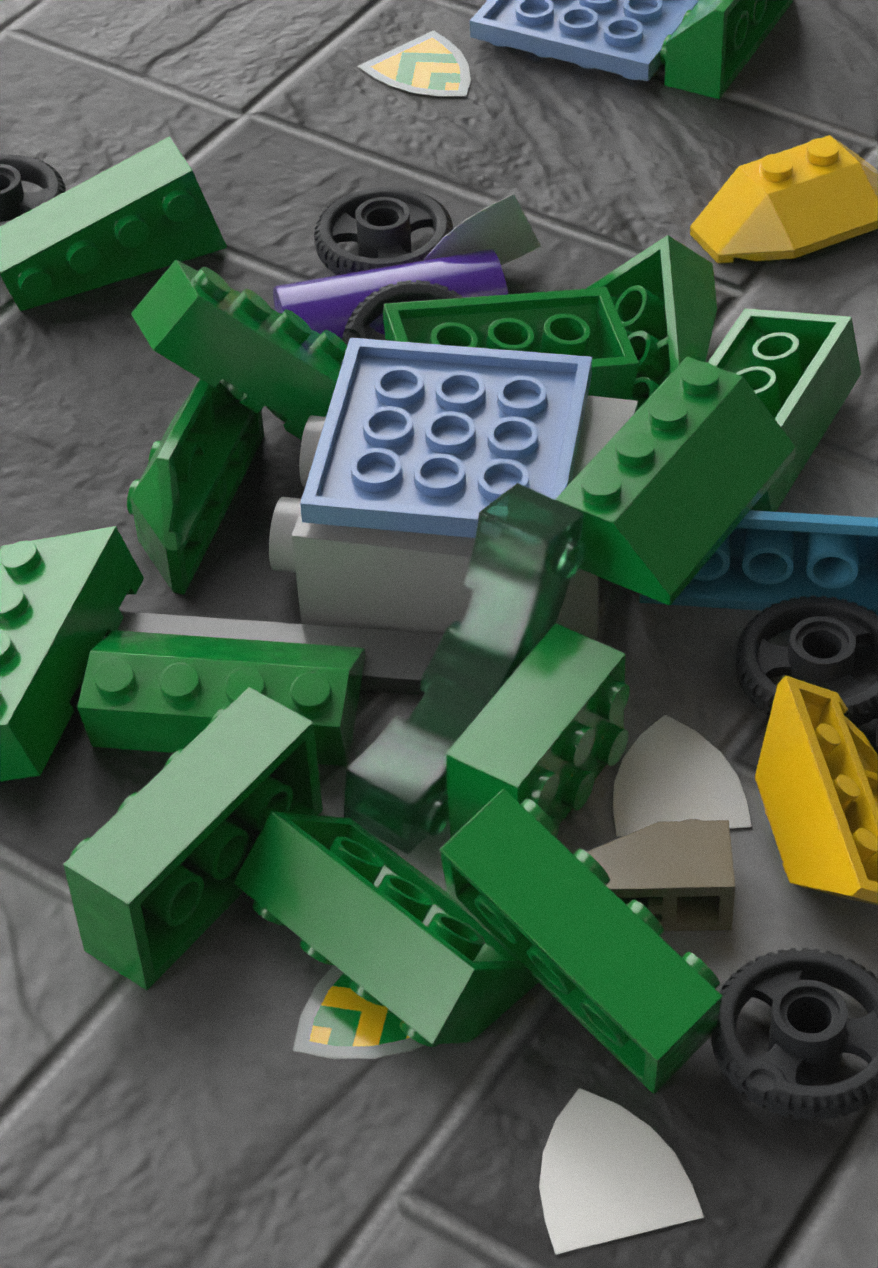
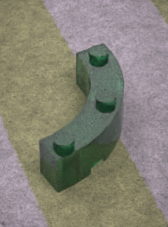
M516 483L479 512L474 547L463 584L473 589L474 592L463 622L461 623L456 620L447 627L421 677L420 690L425 692V695L408 720L396 715L367 750L346 768L344 818H351L370 834L406 854H409L428 834L436 836L444 829L449 821L446 753L557 622L570 579L579 569L585 553V546L580 542L584 513L519 483Z

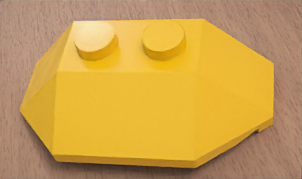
M831 135L813 139L808 143L738 166L692 223L690 235L717 263H732L735 258L752 261L795 259L878 229V170Z
M785 675L777 684L755 773V780L765 807V814L770 822L784 871L787 874L789 883L850 900L878 905V755L865 734L844 715L848 708L837 692Z

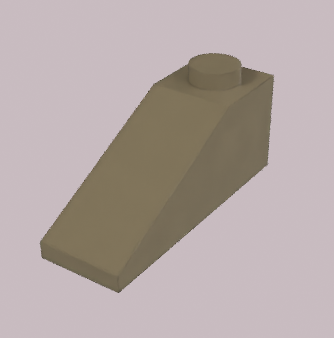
M686 819L683 821H659L587 851L610 877V882L606 886L626 905L632 900H636L644 905L658 919L664 931L732 930L735 878L729 820L703 821L699 819Z

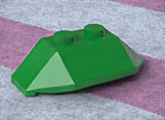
M199 379L172 419L162 440H156L152 445L149 463L140 480L135 479L132 482L127 496V510L130 515H134L138 541L173 593L185 594L265 436L262 410L257 414L242 405L220 382L214 388Z

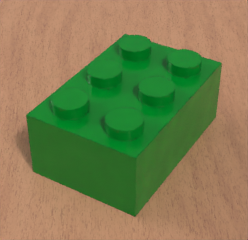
M555 623L446 753L450 838L503 788L520 804L525 799H530L543 809L554 822L557 831L553 836L557 837L560 823L571 809L577 811L584 806L592 792L596 777L606 765L614 766L626 748L629 733L628 730L624 729V708L629 698L630 687L628 684H625V653Z

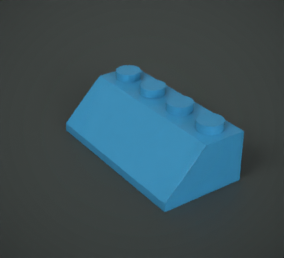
M750 510L671 605L762 611L774 603H780L782 600L789 601L790 598L794 597L798 599L800 596L810 597L811 595H816V597H821L822 595L827 598L837 597L839 600L846 599L850 603L855 602L858 606L863 605L867 607V610H872L878 615V518ZM639 594V603L664 604Z

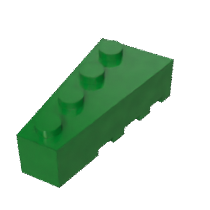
M169 136L0 226V277L18 309L24 311L170 266L175 260L183 262L228 247L193 170Z
M178 260L172 263L131 313L153 351L214 388L221 381L224 387L242 405L257 414L266 406L271 413L285 422L283 424L285 431L302 440L306 422L311 415L327 416L347 349L345 342L331 331L324 330L319 334L312 330L294 312L286 309L281 314L271 309L268 303L252 290L245 288L240 293L230 288L226 281L213 270L202 267L197 271Z
M116 526L32 541H19L14 544L1 546L0 781L41 775L74 713L70 700L75 691L83 684L90 651L103 640L104 636H108L119 628L124 618L119 609L127 594L136 595L144 580V576Z

